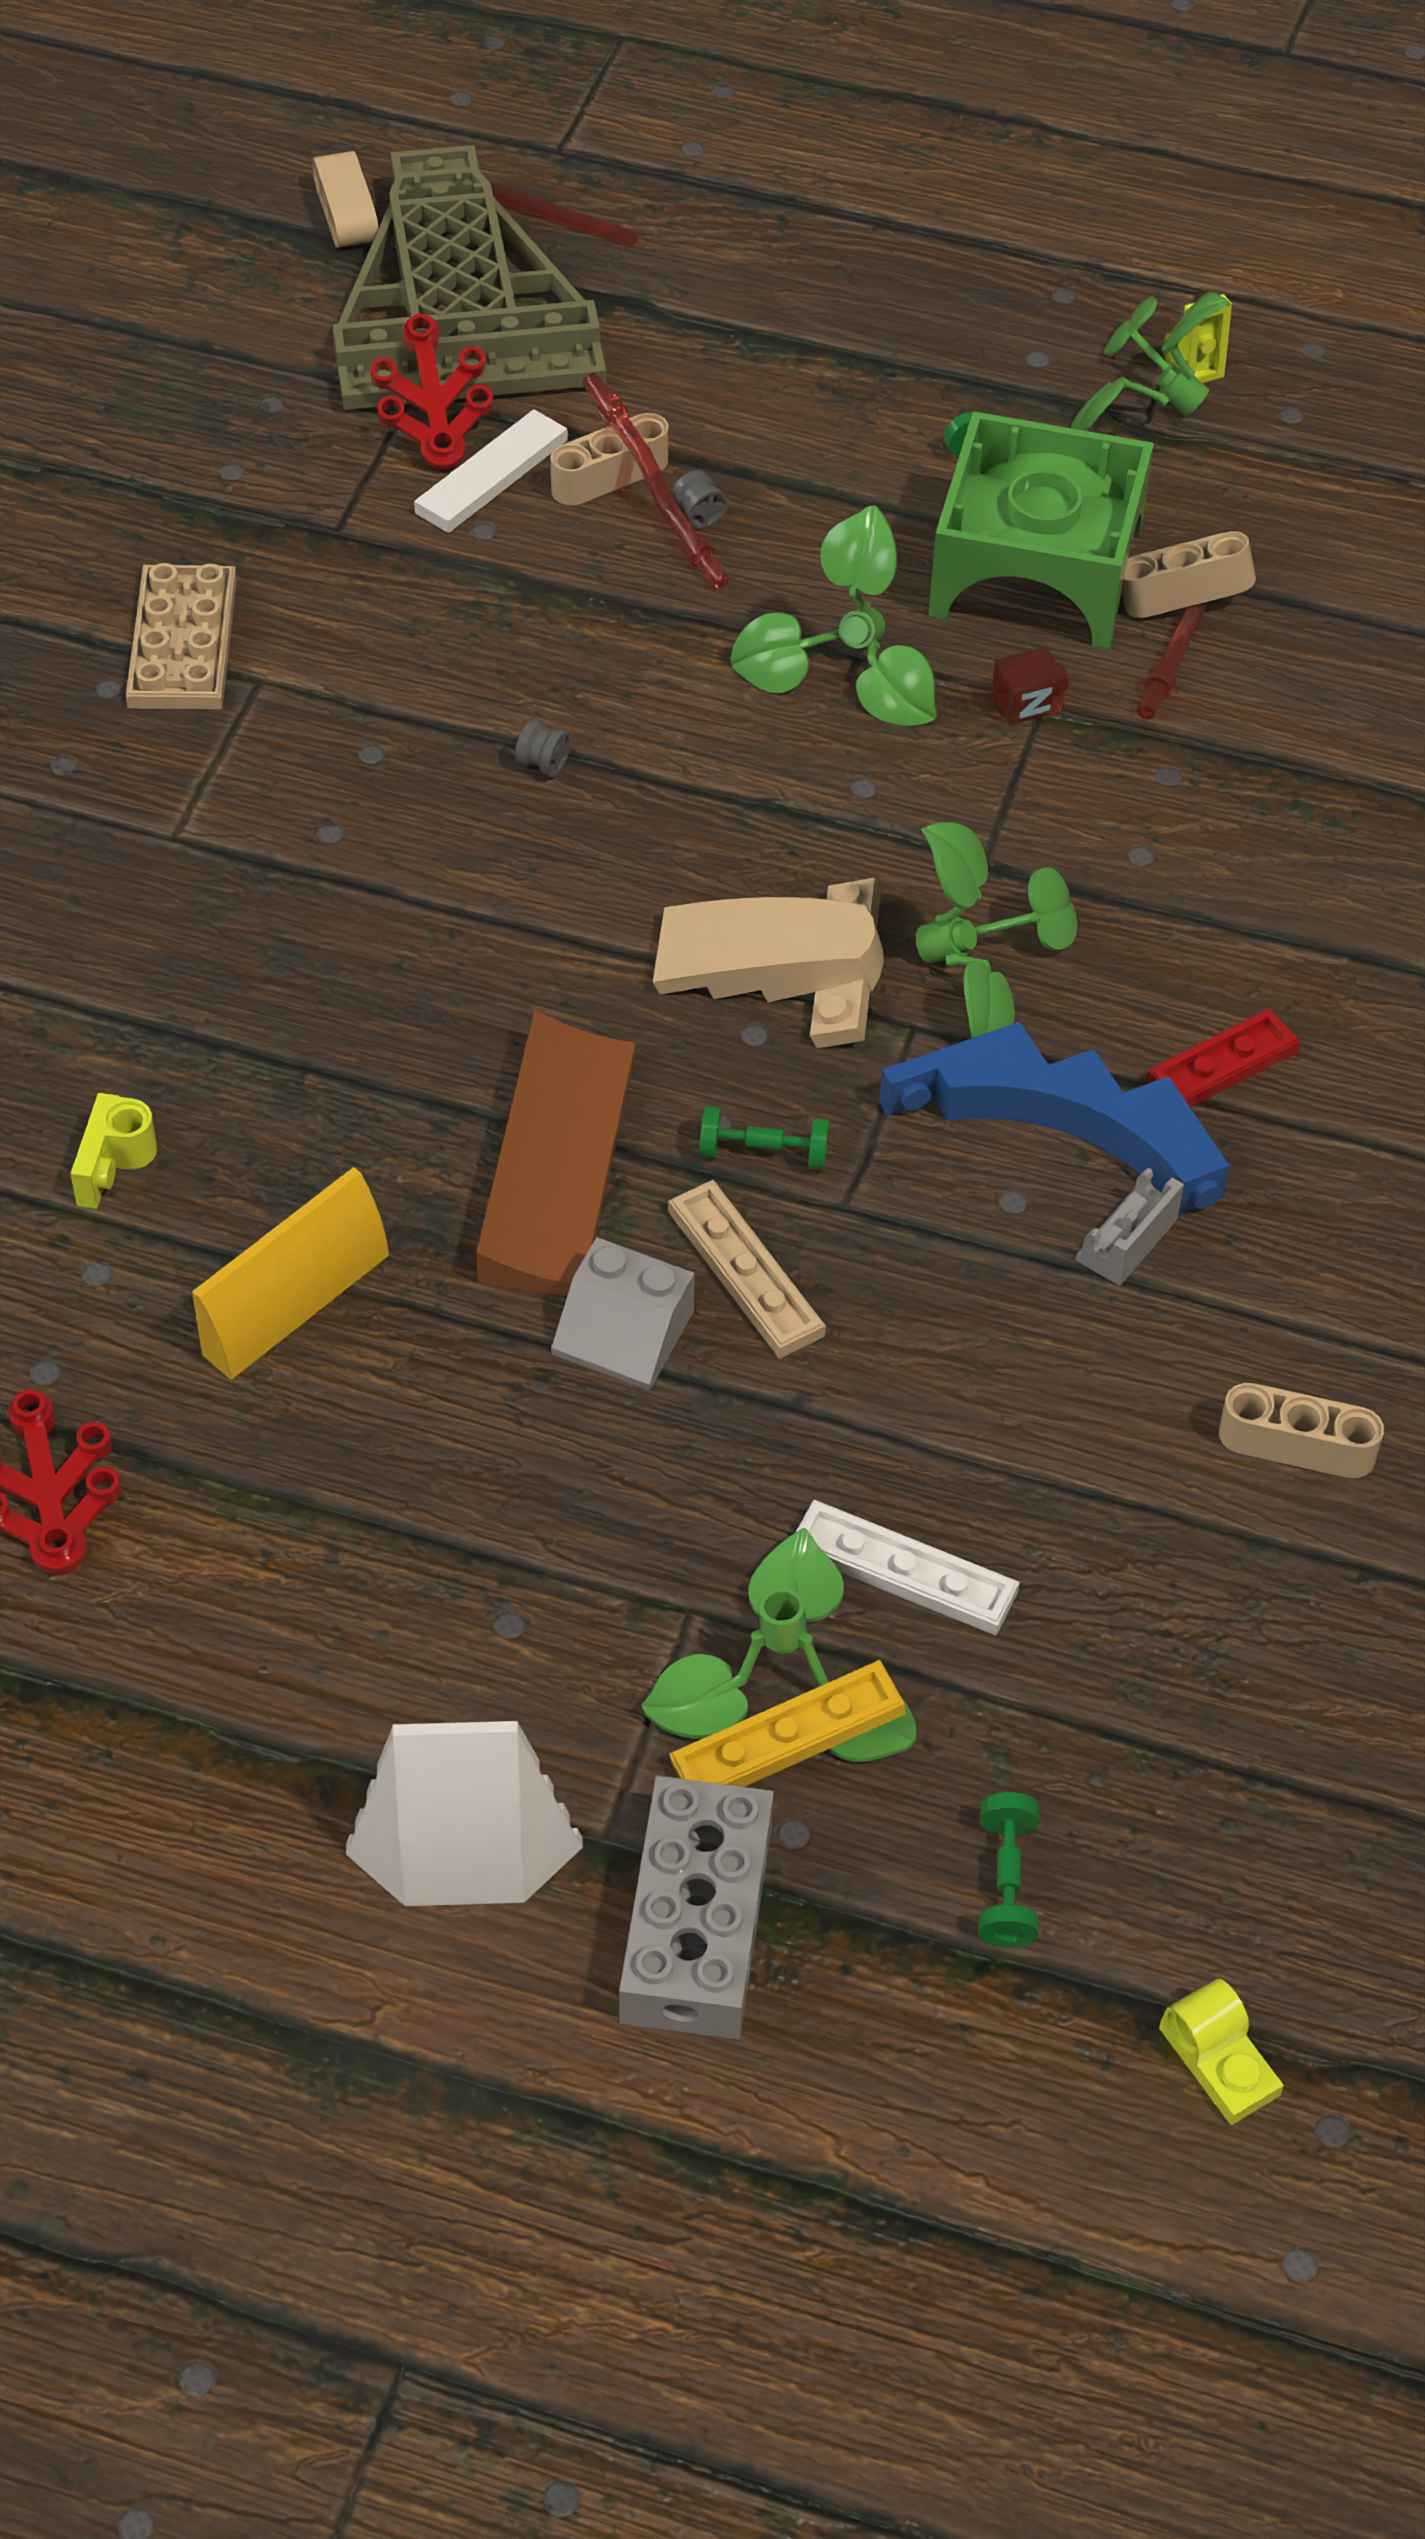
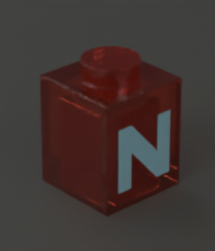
M1047 646L995 660L991 695L1010 726L1062 712L1064 691H1067L1069 687L1068 675L1065 667L1055 661Z

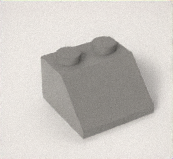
M596 1237L573 1277L551 1347V1354L650 1391L694 1312L695 1273Z

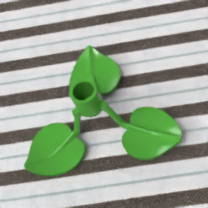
M1211 291L1199 298L1185 312L1172 329L1171 335L1161 349L1165 354L1171 352L1178 364L1177 366L1174 363L1168 365L1138 332V329L1154 313L1158 303L1157 299L1153 296L1145 299L1134 310L1131 318L1123 322L1107 343L1104 353L1108 357L1113 356L1131 337L1163 371L1156 380V384L1160 387L1159 392L1126 378L1119 377L1113 383L1108 382L1084 404L1075 416L1071 428L1088 431L1091 425L1124 388L1152 398L1163 407L1169 401L1184 416L1192 413L1205 399L1209 389L1194 376L1196 372L1188 366L1178 349V343L1207 317L1225 306H1230V302Z
M868 506L854 516L840 522L829 531L822 543L820 552L821 565L827 578L835 585L850 586L849 596L858 607V610L847 613L842 618L839 629L801 640L800 624L794 616L780 612L760 616L748 624L739 634L732 649L730 662L733 670L757 688L771 693H783L800 685L808 673L809 659L804 648L841 638L851 648H868L867 660L872 667L860 674L856 681V690L861 704L871 715L884 722L902 726L929 723L937 718L935 680L929 662L920 651L905 645L891 646L885 649L877 659L876 653L880 648L878 641L885 632V621L883 616L877 610L870 608V603L865 602L858 593V589L868 595L883 593L891 585L897 570V551L891 528L877 506Z
M941 822L925 826L921 831L931 847L940 884L946 897L955 907L945 914L937 915L935 917L936 922L921 925L916 933V946L919 955L928 964L946 961L948 967L955 965L966 966L964 971V994L971 1037L974 1038L1014 1024L1015 1019L1013 996L1004 975L1000 972H991V966L987 960L966 956L971 949L975 948L977 936L1036 921L1038 936L1042 945L1049 950H1062L1069 947L1076 937L1078 928L1077 915L1073 904L1070 902L1069 890L1064 879L1053 868L1045 867L1034 871L1029 880L1028 897L1034 911L1033 913L974 927L969 920H963L957 916L977 903L982 897L979 887L988 878V864L983 846L976 834L961 824Z
M802 1528L779 1544L762 1561L751 1578L748 1597L753 1611L759 1616L760 1629L751 1634L752 1643L740 1672L733 1677L731 1668L725 1661L706 1654L689 1655L674 1662L660 1675L652 1692L642 1703L643 1713L653 1723L678 1736L703 1739L741 1722L748 1713V1701L738 1688L747 1683L762 1646H767L778 1654H789L798 1648L803 1649L819 1687L829 1683L814 1650L812 1636L807 1633L806 1622L822 1620L835 1611L843 1599L844 1585L837 1566L820 1549L806 1528ZM903 1700L906 1715L828 1749V1751L843 1760L852 1762L873 1761L906 1751L916 1742L914 1717Z

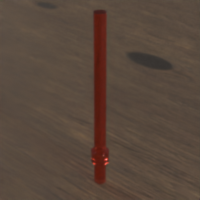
M490 182L493 197L501 204L630 248L638 240L637 231Z
M1210 601L1186 607L1159 665L1154 666L1150 670L1144 683L1145 693L1137 708V714L1142 719H1153L1162 699L1170 696L1177 681L1176 670Z

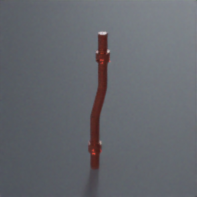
M597 373L588 374L582 383L597 404L596 412L607 426H612L634 456L659 511L682 542V552L694 567L701 569L714 589L724 587L728 583L729 577L715 559L713 546L703 534L696 532L676 504L650 447L628 418L627 407L617 394H611Z

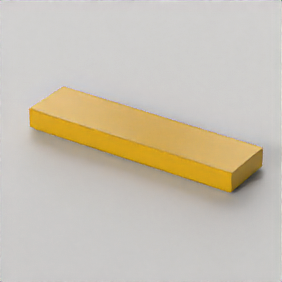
M878 1660L671 1752L669 1755L679 1779L745 1787L906 1715L905 1704L881 1660Z

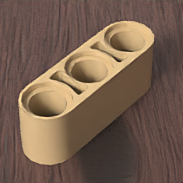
M355 151L312 157L316 190L336 248L372 243L379 229L378 221Z
M654 413L639 414L555 448L551 453V494L553 498L564 505L582 504L664 470L668 465V423L666 419Z
M1224 532L1128 558L1121 590L1124 610L1132 617L1143 618L1247 591L1256 581L1249 538L1241 532Z
M1255 1383L1238 1384L1228 1391L1219 1425V1438L1222 1444L1233 1452L1346 1478H1360L1373 1470L1384 1435L1383 1422L1377 1414L1369 1409Z

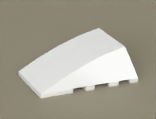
M518 1721L393 1724L377 1764V1777L375 1780H371L367 1789L366 1805L364 1809L360 1808L356 1817L355 1833L350 1834L347 1840L346 1855L404 1906L524 1903L583 1848V1840L578 1828H571L570 1814L564 1803H557L554 1798V1785L548 1775H541L539 1759Z

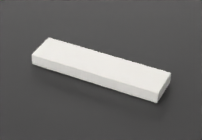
M533 409L414 501L415 514L445 532L450 533L549 456L555 448L567 442V428Z
M813 1500L797 1529L799 1531L802 1528H806L817 1545L834 1562L840 1573L997 1636L1018 1594L1019 1581L817 1500Z

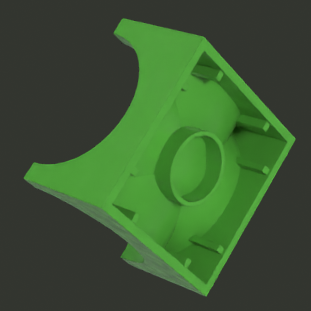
M973 411L935 533L929 617L947 620L950 606L954 599L964 589L979 581L1005 576L1027 578L1047 584L1069 597L1080 608L1089 623L1092 634V646L1110 649L1114 637L1119 600L1133 537H1140L1143 525L1154 443Z

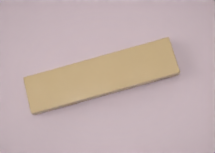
M714 1180L668 1201L669 1214L779 1359L825 1337V1324Z

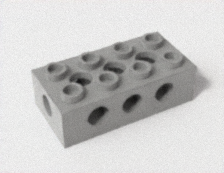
M656 1775L619 1990L620 2024L740 2040L772 1828L774 1791Z

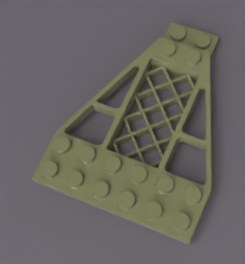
M467 145L391 152L394 183L389 192L390 204L338 324H332L343 409L377 407L379 401L386 396H396L404 404H410L390 390L376 387L371 381L370 368L374 360L381 357L390 358L397 365V373L422 388L416 354L410 352L405 347L403 340L405 322L413 315L420 313L433 318L439 327V344L434 353L441 386L459 366V354L464 348L476 346L485 353L486 368L484 373L479 377L473 378L455 400L466 398L468 389L478 384L489 387L493 396L606 385L607 370L600 343V325L594 300H584L493 197L491 183L479 171L475 146ZM447 231L455 236L449 240L441 235ZM406 236L413 239L408 244L406 241ZM502 238L507 239L535 271L509 272ZM472 243L479 248L473 252L465 248V246ZM429 247L436 252L430 256L422 251ZM395 248L402 281L397 284L371 286L386 250ZM452 258L460 262L457 267H453L446 262ZM411 264L417 266V268L413 271L411 269ZM476 270L485 275L481 279H477L470 274ZM434 274L442 279L434 283L427 278ZM458 286L466 291L460 296L451 290ZM416 291L423 294L418 299L416 297ZM553 291L563 302L516 307L513 295ZM482 298L490 302V304L483 307L475 302ZM439 302L447 307L441 312L432 306ZM401 305L407 309L408 317L356 322L363 308ZM419 328L415 329V331L423 333L426 332L427 329ZM468 359L465 361V363H467L468 365H477L479 361L476 359ZM380 370L377 374L385 377L389 376L391 372Z

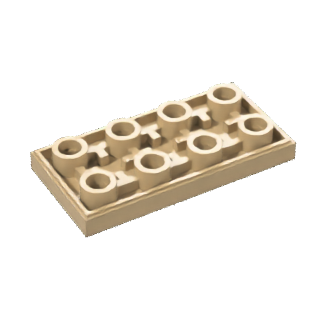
M168 563L143 565L126 691L127 708H223L237 582L236 566H218L216 564L193 566L171 565Z

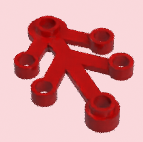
M415 314L404 324L403 340L405 347L410 352L416 354L422 388L397 373L396 363L387 357H381L373 361L370 368L371 381L376 387L390 390L426 413L429 427L407 415L403 401L396 396H386L379 401L377 407L378 419L382 425L390 428L395 427L421 444V455L432 468L449 470L455 467L464 457L465 442L463 437L481 416L487 415L493 408V393L491 389L481 384L474 385L467 391L466 407L449 425L447 423L445 411L473 378L479 377L484 373L486 356L479 347L468 346L464 348L459 354V366L441 386L434 353L439 344L438 324L426 314ZM423 328L427 329V331L419 333L415 329ZM476 359L479 363L477 365H468L465 361ZM388 370L391 374L383 377L379 376L377 372ZM476 397H483L487 401L483 404H477L472 400ZM389 408H394L397 411H399L395 415H387L384 413V411ZM446 443L450 446L447 448H439L436 446V444Z
M27 1389L19 1392L9 1405L8 1414L14 1433L21 1438H25L33 1479L0 1461V1489L38 1508L42 1524L10 1510L7 1497L0 1492V1530L30 1545L31 1558L39 1568L52 1575H65L74 1571L86 1554L87 1542L84 1536L85 1531L106 1505L115 1502L120 1497L122 1491L118 1473L111 1467L102 1466L90 1471L86 1477L87 1495L64 1519L61 1506L63 1501L96 1460L104 1458L111 1451L110 1432L107 1426L100 1422H89L81 1426L76 1434L78 1447L55 1474L47 1434L53 1429L55 1424L52 1402L45 1394L34 1389ZM37 1408V1409L34 1410V1411L25 1412V1410H27V1409ZM93 1437H99L103 1439L101 1442L94 1445L86 1443V1441ZM102 1482L112 1483L109 1488L104 1490L95 1488ZM57 1542H66L61 1547H50L52 1544Z

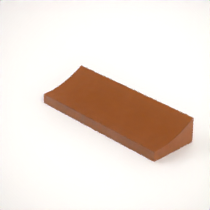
M534 1010L476 1251L478 1284L568 1296L573 1277L597 1236L636 1056V1042L617 1040L586 1032Z

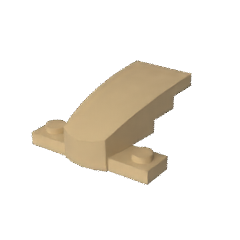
M875 878L829 885L827 900L798 897H759L715 900L664 907L653 984L660 995L707 987L713 999L761 990L768 1003L815 992L810 1037L816 1048L864 1041L869 995L880 978L884 964L883 948L877 932L881 889Z

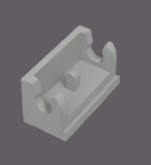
M1150 1168L1145 1169L1138 1176L1135 1188L1099 1229L1094 1228L1084 1238L1082 1249L1076 1255V1261L1121 1286L1178 1219L1184 1184L1171 1178L1164 1186L1162 1192H1160L1151 1184L1153 1171Z

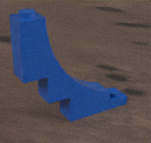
M1020 1022L882 1069L879 1103L888 1117L906 1110H917L926 1103L935 1101L946 1120L970 1118L1004 1119L1053 1128L1103 1148L1127 1163L1140 1174L1145 1169L1150 1168L1153 1171L1151 1184L1160 1192H1162L1164 1186L1171 1178L1183 1183L1184 1187L1179 1214L1194 1208H1207L1224 1196L1230 1165L1170 1077L1123 1093L1094 1049L1048 1065Z

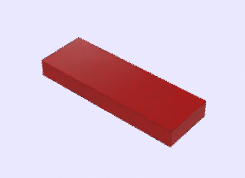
M1269 1008L1149 1069L1146 1082L1149 1084L1170 1077L1191 1108L1298 1053L1300 1040Z

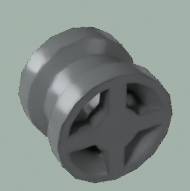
M701 470L686 473L676 482L671 492V501L679 511L685 513L687 521L696 529H705L714 525L725 514L728 506L726 495L721 489L715 487L709 475Z
M531 719L524 726L516 744L515 760L517 764L525 767L536 765L540 767L543 774L555 777L562 770L568 758L571 747L570 732L562 729L552 731L546 728L544 722Z

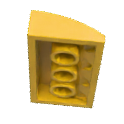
M354 1167L192 1291L202 1356L229 1379L232 1380L389 1256L382 1220L361 1172Z

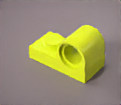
M1231 302L1230 306H1225L1195 326L1178 343V349L1188 366L1196 372L1194 376L1202 383L1224 377L1232 310ZM1194 303L1185 305L1184 314ZM1171 332L1164 336L1163 345L1171 335ZM1171 352L1164 353V358L1168 365L1174 363L1178 366Z
M98 1093L71 1171L77 1206L97 1209L103 1190L111 1189L116 1168L138 1169L153 1161L157 1154L153 1117L150 1108L142 1101L119 1097L118 1095Z
M1215 1979L1167 2007L1161 2018L1159 2029L1229 2124L1233 2125L1281 2096L1284 2085L1246 2036L1249 2020L1240 1998L1228 1983L1222 1979Z

